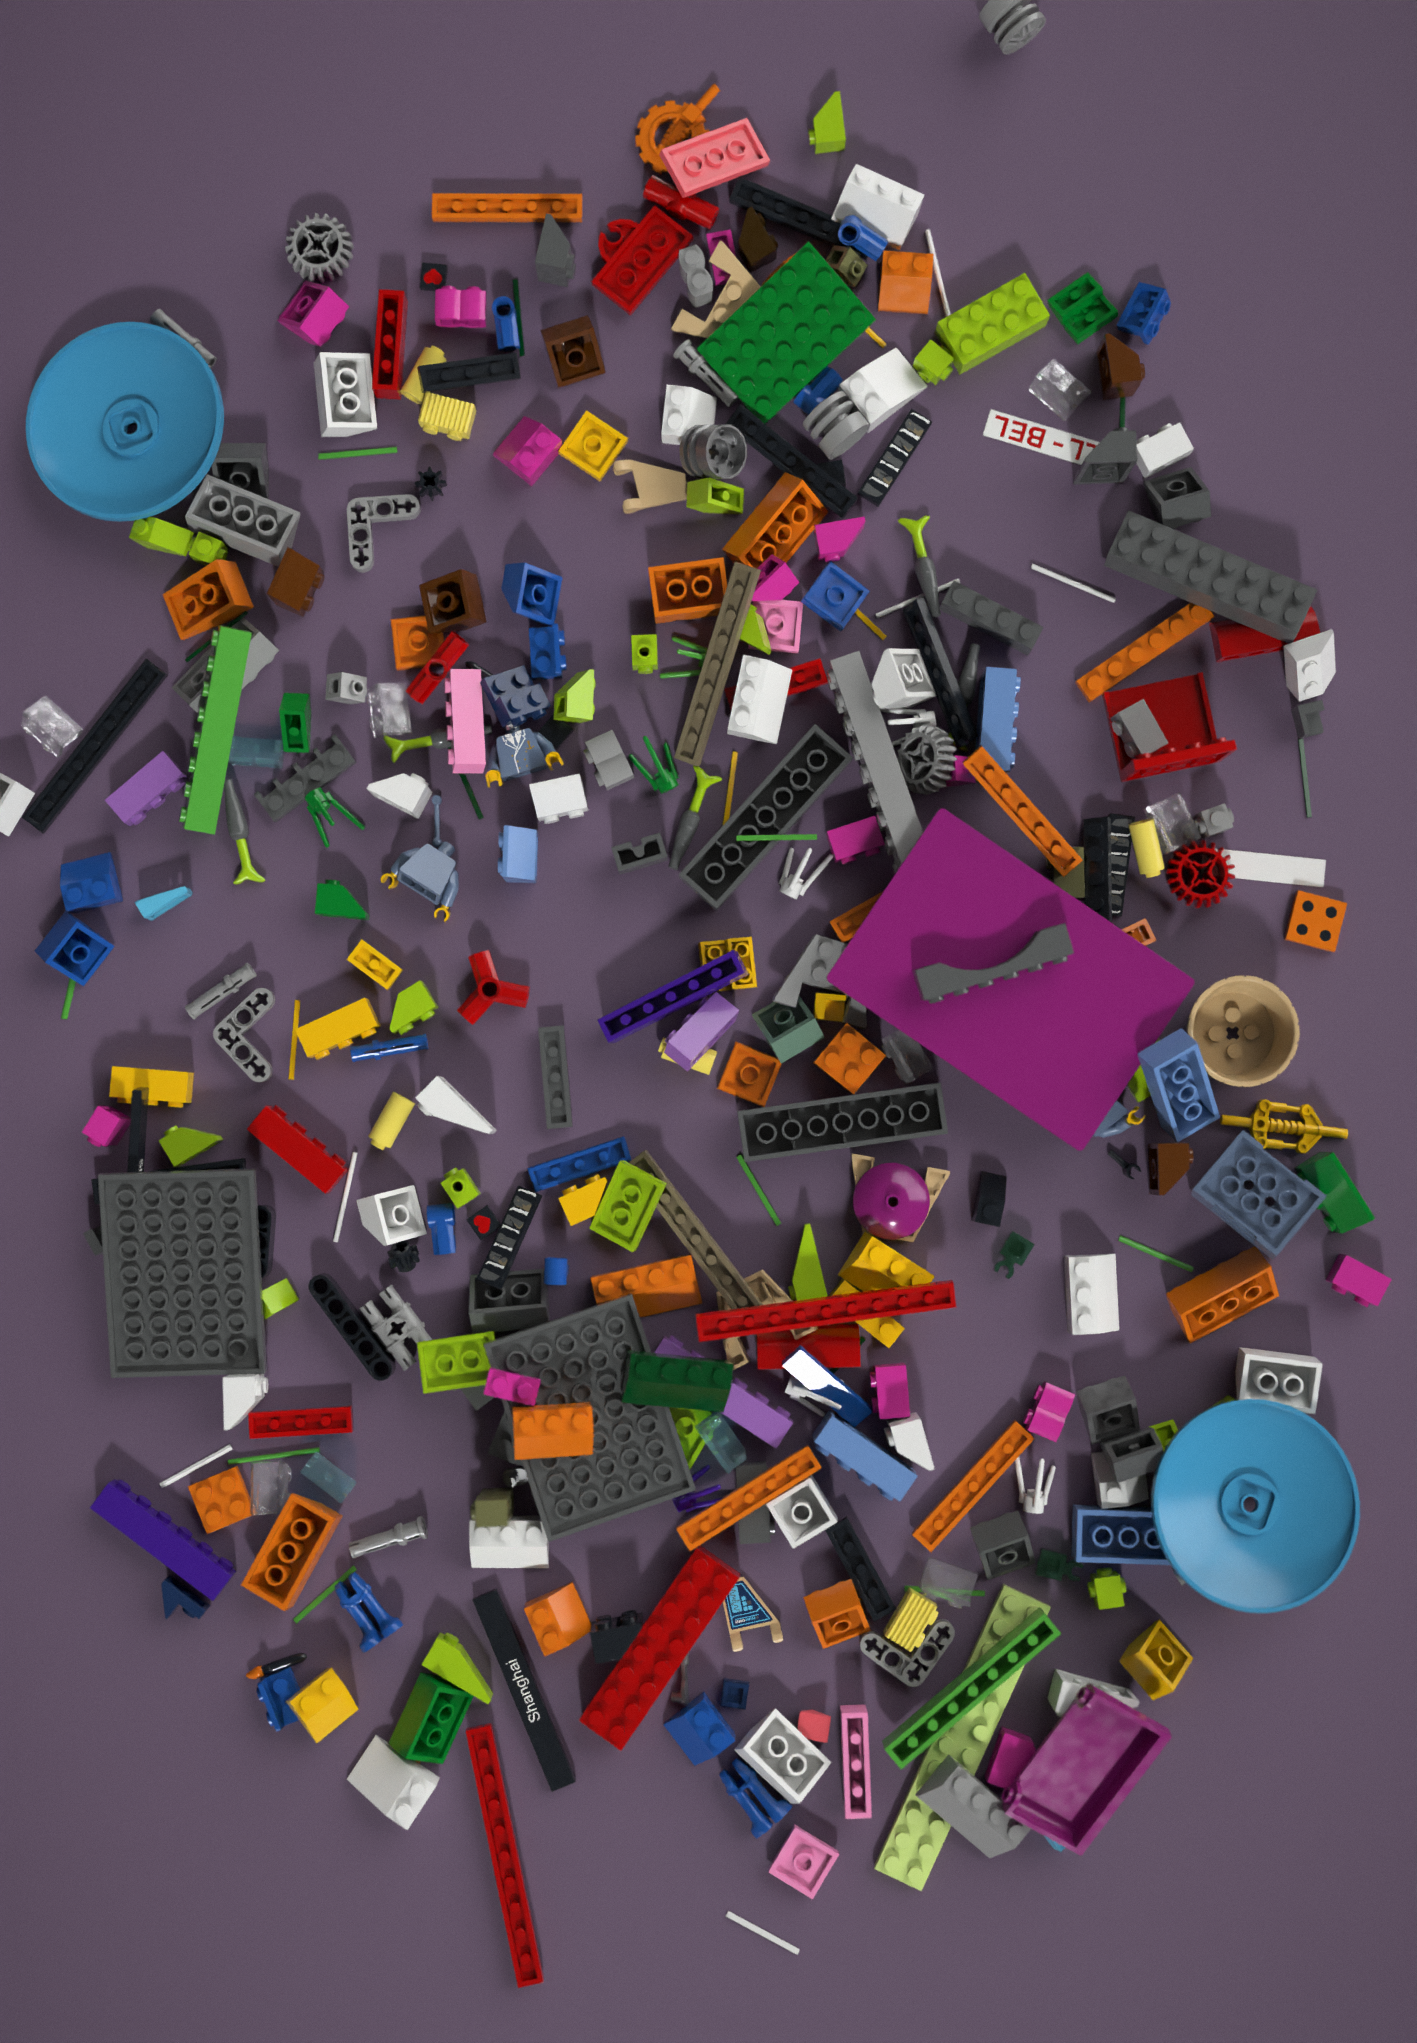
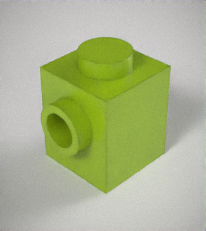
M930 339L915 357L913 368L918 371L919 376L928 383L931 381L936 385L941 379L945 381L952 373L953 368L951 366L954 358L949 349L942 345L938 346Z
M198 532L197 536L192 538L188 548L191 558L204 566H207L216 559L226 560L228 548L221 540L202 532Z
M657 634L631 635L633 670H638L639 674H651L653 670H658Z
M455 1167L443 1175L446 1180L441 1182V1185L457 1209L481 1194L465 1168L458 1171ZM458 1182H461L463 1185L461 1191L456 1187Z
M1109 1567L1097 1569V1573L1090 1574L1091 1582H1087L1090 1598L1094 1597L1095 1606L1099 1610L1125 1606L1123 1593H1126L1124 1577H1120L1116 1570L1112 1571V1568Z

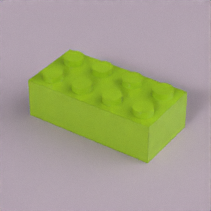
M1023 273L938 321L935 334L942 346H945L952 353L954 358L953 364L961 375L1044 328L1047 325L1050 314L1026 273Z

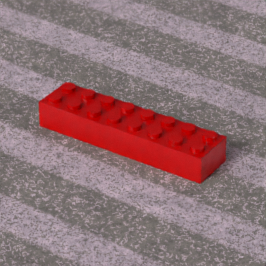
M699 1545L696 1547L642 1625L641 1631L622 1659L618 1660L585 1708L579 1721L622 1751L738 1581L740 1573L703 1546Z

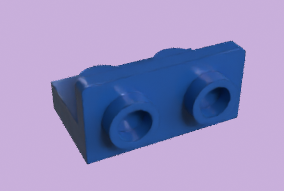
M1138 282L1116 325L1118 330L1139 336L1144 344L1149 345L1152 338L1157 335L1164 315H1167L1170 310L1171 301L1166 289Z
M558 623L553 624V627L529 628L532 680L563 678L562 671L567 670L566 655H561V646L565 645L564 630H559Z
M291 1666L261 1678L257 1683L256 1692L259 1700L266 1705L268 1710L266 1717L270 1726H274L276 1732H278L284 1726L298 1721L299 1719L286 1703L290 1697L300 1690Z

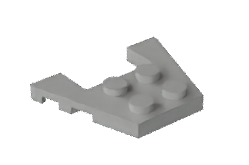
M817 934L813 935L797 959V963L784 979L782 986L773 996L772 1001L792 1008L796 1007L801 985L804 983L836 994L846 995L848 1001L842 1023H848L861 1029H866L867 1026L866 1007L829 983L826 979L827 974L848 944Z

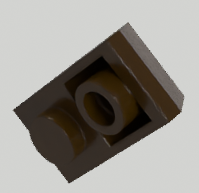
M753 207L747 210L738 242V253L750 273L775 260L778 243L773 234L769 235L764 228L766 223L760 213L756 214Z

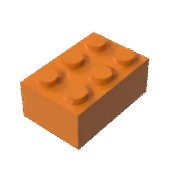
M724 557L648 567L655 624L718 616L727 588Z

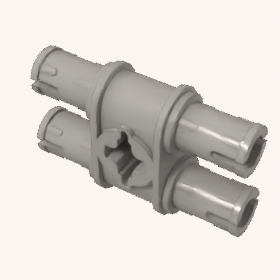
M390 1285L379 1294L392 1311V1316L389 1319L382 1316L372 1300L358 1309V1311L362 1313L372 1327L370 1329L371 1333H374L384 1346L385 1352L391 1353L402 1367V1370L405 1371L416 1363L417 1360L414 1359L403 1344L405 1342L404 1339L412 1337L417 1344V1342L432 1340V1338L424 1329V1321L421 1322L410 1307L411 1304L405 1303L393 1285ZM394 1321L396 1324L403 1323L404 1321H406L404 1327H402L401 1329L403 1332L402 1334L400 1332L390 1334L392 1329L395 1327L393 1324Z

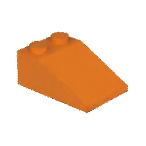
M221 559L214 560L162 594L180 640L188 639L234 620L244 611H249L254 607L236 562Z

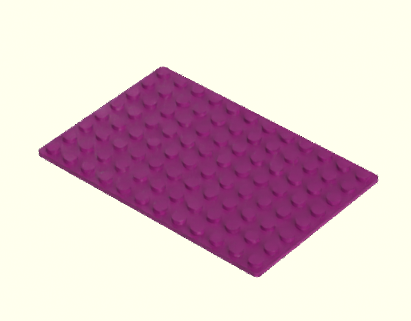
M943 808L936 812L826 977L829 983L1078 1151L1085 1148L1140 1066L1137 1053L1157 1041L1195 983L1194 979ZM1065 923L1074 954L1067 955V961L1054 965L1052 961L1042 963V969L1028 972L1026 968L1018 971L1019 976L1008 980H1003V976L993 979L994 984L979 988L978 984L968 987L969 992L954 996L953 992L944 994V1000L929 1004L928 1000H921L912 970L935 963H942L963 970L990 968L1007 961L1017 954L1029 942L1035 931Z

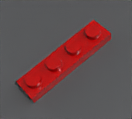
M820 658L789 668L792 669L787 697L828 684ZM737 685L724 689L731 711Z
M352 1406L248 1413L249 1439L353 1432Z

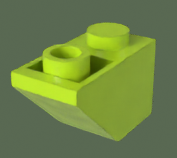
M589 669L576 673L554 694V720L573 723L593 720L595 711L593 694L596 684L594 670Z
M419 980L398 993L389 1028L392 1033L396 1034L399 1032L400 1035H403L414 1028L412 1025L419 1019L424 1022L435 1015L434 1010L439 1007L423 981Z

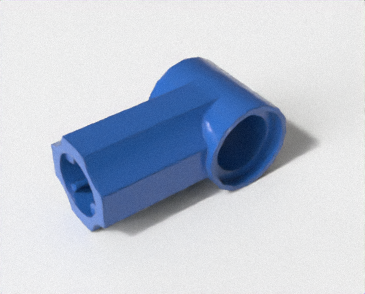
M854 215L846 216L838 230L839 240L843 244L853 246L874 261H877L888 243V240L863 225L861 220ZM846 226H853L857 233L849 235L845 232L844 228Z
M506 296L498 297L492 304L498 350L505 352L515 351L520 348L516 319L517 312L510 298ZM502 307H509L510 312L507 315L501 316L498 314Z
M827 366L810 386L806 385L800 391L793 403L809 415L820 402L830 397L837 390L843 379L837 371Z
M453 1203L427 1205V1221L429 1228H431L434 1255L456 1253L454 1235L455 1210Z
M545 1258L543 1284L567 1285V1275L569 1274L568 1259Z

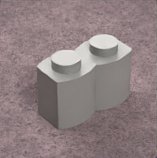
M697 245L679 250V271L682 279L687 284L689 301L695 308L712 303L713 283L710 274L705 269V258L702 250Z
M613 730L585 742L587 749L583 750L588 763L594 762L598 770L594 773V776L600 787L605 785L606 790H610L634 778V774Z

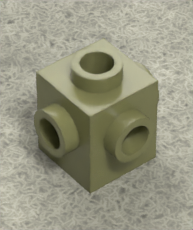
M833 246L825 260L844 283L852 287H856L868 266L860 258L861 254L858 251L844 246Z

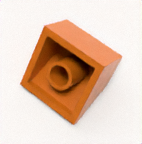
M883 251L878 311L928 314L934 254Z
M852 1579L837 1582L834 1586L814 1591L810 1595L803 1597L823 1649L871 1631Z
M573 1582L526 1602L524 1606V1611L544 1657L571 1645L591 1630L592 1624Z

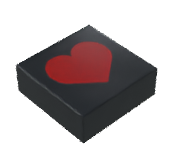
M422 263L420 290L435 291L446 286L447 265Z
M488 1205L466 1219L480 1241L497 1230L501 1225Z

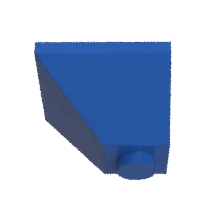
M528 563L506 564L501 589L512 612L548 626H553L563 577Z

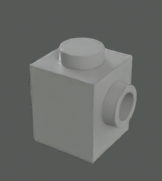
M345 672L327 674L325 700L349 705L364 703L367 694V677Z
M1225 803L1195 815V826L1203 839L1233 828L1234 816L1231 809L1227 808Z

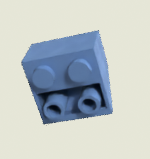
M504 825V832H499V847L503 851V858H498V873L506 882L537 883V830Z

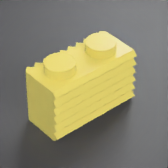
M427 392L424 396L418 422L426 433L437 435L438 432L446 433L447 437L452 440L461 441L462 438H470L476 408L472 403Z
M909 1587L884 1628V1636L912 1652L914 1646L919 1648L925 1638L924 1629L927 1624L931 1626L938 1616L936 1603Z

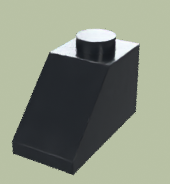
M981 1171L971 1221L1000 1227L1005 1205L1007 1176Z

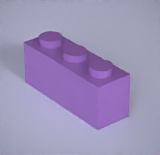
M162 751L106 798L105 801L125 824L129 826L133 824L138 825L146 818L145 814L150 809H156L165 802V797L170 792L180 790L185 784L184 780L188 777L166 752Z
M717 992L710 998L706 996L697 1008L699 1010L694 1015L689 1013L681 1023L682 1027L678 1031L673 1030L665 1040L667 1045L664 1053L687 1072L737 1019L739 1010Z

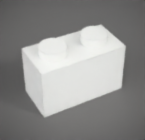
M1180 422L1173 426L1171 423L1166 424L1157 430L1158 434L1152 437L1145 435L1137 440L1136 464L1144 478L1188 457L1194 450Z

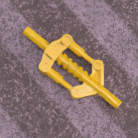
M1263 1099L1256 1103V1108L1250 1118L1221 1115L1220 1117L1221 1125L1249 1128L1251 1136L1263 1145L1262 1149H1295L1297 1153L1305 1154L1322 1136L1343 1139L1348 1137V1129L1323 1126L1313 1108L1308 1104L1295 1107L1287 1106L1286 1103L1270 1102L1267 1099ZM1269 1112H1298L1303 1119V1124L1300 1121L1295 1123V1121L1291 1120L1288 1122V1120L1281 1121V1119L1269 1118ZM1274 1131L1275 1133L1281 1132L1282 1134H1287L1288 1132L1291 1135L1294 1133L1295 1135L1302 1134V1137L1296 1144L1284 1143L1283 1140L1267 1139V1132Z

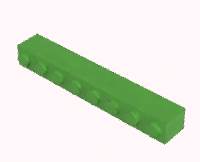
M218 625V630H213L211 645L215 646L213 656L209 655L207 659L206 671H210L209 680L203 682L201 696L205 697L204 707L199 706L197 721L201 722L199 732L195 731L192 746L196 747L195 757L190 756L188 772H192L190 782L185 783L183 797H187L186 807L181 806L179 822H183L182 826L186 830L215 835L252 635L249 631Z
M1039 1607L883 1739L884 1750L899 1768L903 1769L1061 1634L1058 1628Z

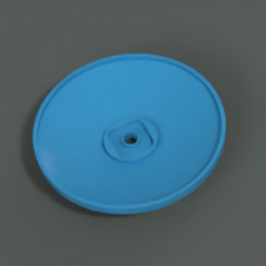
M118 322L103 325L85 332L70 341L56 353L41 372L31 393L26 414V440L30 458L38 475L48 489L69 507L84 515L105 521L117 522L134 521L157 515L188 496L199 485L213 464L219 450L224 427V407L220 387L205 359L189 342L179 335L157 325L142 322ZM136 423L137 430L133 434H127L128 426Z
M1260 1399L1234 1400L1210 1407L1197 1414L1182 1426L1170 1440L1159 1460L1153 1479L1151 1492L1152 1519L1157 1539L1168 1562L1185 1583L1196 1592L1219 1605L1249 1613L1279 1612L1311 1600L1336 1579L1348 1561L1355 1545L1360 1521V1500L1355 1475L1345 1453L1332 1435L1316 1420L1291 1406L1279 1402ZM1247 1497H1252L1255 1500L1256 1505L1251 1512L1246 1511L1243 1506L1244 1500Z

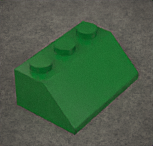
M1319 1152L1295 1167L1298 1173L1297 1176L1303 1181L1307 1180L1326 1195V1198L1316 1209H1321L1325 1216L1323 1221L1330 1231L1334 1230L1335 1233L1343 1234L1375 1219L1334 1152Z
M420 1672L388 1744L405 1759L443 1764L474 1696L439 1675Z

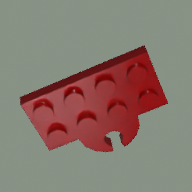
M655 205L639 224L629 219H618L608 223L607 228L609 231L616 232L621 236L617 242L608 241L606 235L602 232L599 235L598 249L601 259L606 264L591 281L592 286L630 316L679 258V250L687 248L693 241L692 234Z

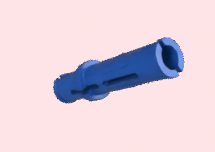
M426 1033L381 1042L373 1040L370 1044L350 1046L353 1062L372 1058L381 1060V1057L429 1049ZM413 1043V1045L392 1048L393 1046ZM381 1048H387V1049H384V1050H377V1051H373V1052H366V1051H369V1050H376V1049H381Z

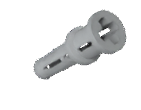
M687 339L676 349L673 356L676 359L679 358L689 368L688 372L690 374H697L726 406L730 407L739 398L738 395L707 364L706 359L691 346L692 342ZM687 353L693 358V360H691L687 356ZM710 376H711V377L715 380V382L724 390L723 392H722V391L715 385V383L709 378Z
M422 1516L406 1524L397 1523L393 1529L349 1542L350 1554L352 1558H357L392 1545L399 1544L405 1546L409 1541L421 1537L427 1539L428 1529Z

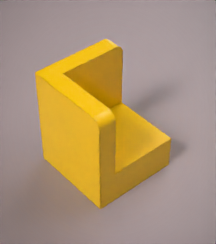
M816 993L813 1011L815 1019L842 1022L846 995Z

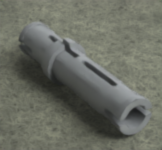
M157 309L152 314L150 321L153 324L170 330L168 326L173 328L180 337L199 351L210 368L214 366L217 358L201 345L202 343L198 338L190 336L161 309Z
M245 963L244 966L231 975L226 974L223 977L224 980L186 1005V1011L193 1019H196L232 992H238L240 986L257 976L256 972L249 963Z

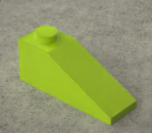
M806 1223L803 1226L791 1278L792 1286H788L792 1301L828 1296L810 1223Z
M440 1632L422 1665L489 1704L493 1692L463 1645L458 1643L459 1639L450 1633H445L444 1635Z

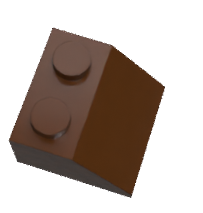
M588 315L540 330L558 388L606 373L595 331Z
M1105 334L1096 351L1103 400L1133 396L1145 378L1144 364L1140 363L1139 355L1112 334Z
M287 547L266 594L275 605L304 617L306 611L309 612L314 604L313 595L316 589H320L324 582V571L318 564Z
M459 569L419 585L428 632L430 634L463 631L487 623L477 574Z
M1148 1143L1149 1194L1165 1195L1190 1169V1164L1193 1163V1149L1189 1148V1143Z

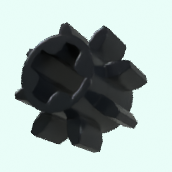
M428 467V471L424 473L419 471L420 481H416L415 486L422 488L419 492L420 496L428 495L431 501L438 494L443 497L441 489L447 486L446 480H440L443 476L441 470L435 473L431 467ZM428 481H430L431 483L435 482V486H427L426 483Z
M400 1241L393 1244L391 1250L387 1252L391 1269L397 1267L399 1272H409L415 1268L416 1263L420 1262L417 1245L410 1246L408 1241Z

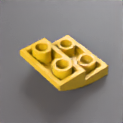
M752 937L698 943L700 966L735 950L738 952L749 974L716 992L757 987Z

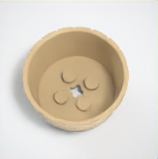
M1242 975L1220 980L1207 988L1199 996L1189 1014L1187 1034L1198 1043L1208 1075L1231 1086L1253 1087L1260 1085V1083L1264 1084L1271 1081L1287 1068L1290 1060L1293 1059L1296 1053L1300 1029L1294 1006L1292 1007L1291 1001L1283 991H1280L1274 984L1266 980L1263 981L1261 978L1254 976L1244 977ZM1228 1027L1231 1029L1237 1027L1239 1029L1237 1031L1238 1039H1227L1228 1032L1226 1029Z

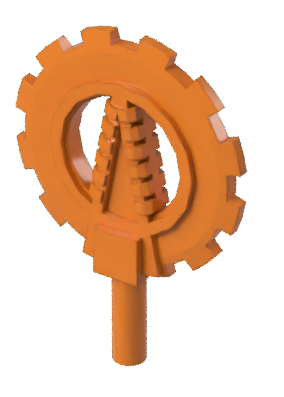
M712 84L695 105L685 102L683 105L675 104V101H665L663 106L657 107V105L651 107L648 110L649 115L645 119L641 117L637 125L640 133L635 135L636 147H640L642 151L639 154L644 163L649 162L653 166L652 170L659 174H662V171L668 172L660 157L661 149L683 142L690 135L691 138L709 132V129L705 130L703 124L706 123V120L702 115V111L720 92V89L715 84ZM672 121L657 148L654 141L657 129L662 124Z

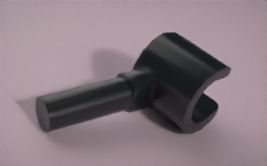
M1112 1149L1108 1152V1155L1123 1168L1124 1176L1134 1179L1129 1174V1170L1132 1167L1141 1172V1168L1138 1165L1126 1162Z

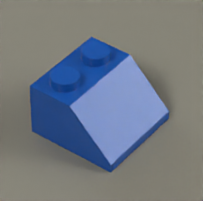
M111 852L61 864L60 889L66 911L75 914L123 901Z
M65 911L35 949V952L45 963L80 985L85 986L115 946L87 924Z
M705 1692L701 1693L688 1706L683 1707L663 1723L694 1766L714 1758L736 1741L734 1730Z

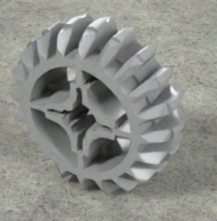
M315 212L314 219L310 220L309 216L305 215L306 222L302 223L297 220L298 228L290 227L289 231L292 236L286 237V242L289 244L285 246V251L289 254L287 256L288 262L293 264L292 268L295 272L300 271L302 278L305 279L309 275L311 282H314L319 277L320 282L324 283L327 276L333 281L334 273L342 276L341 267L349 268L347 260L353 258L350 251L354 248L353 243L350 242L352 237L349 232H346V226L343 223L339 224L338 219L335 217L330 220L329 215L325 213L322 219H320L319 214ZM305 239H307L308 246L304 249V253L300 255L301 246ZM339 241L338 250L334 257H332L330 252L335 247L334 243ZM314 243L317 246H321V248L323 247L325 253L322 250H318L315 247ZM318 261L324 262L322 264H314Z
M923 725L912 728V732L905 733L906 740L900 741L901 749L896 750L899 753L897 760L907 788L914 793L926 795L939 792L940 788L946 787V780L952 779L950 772L956 770L953 767V762L957 760L953 756V753L957 750L952 746L954 740L948 737L947 732L936 726Z

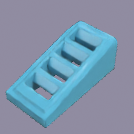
M183 886L137 900L135 904L143 917L152 921L192 896L193 892L191 889Z

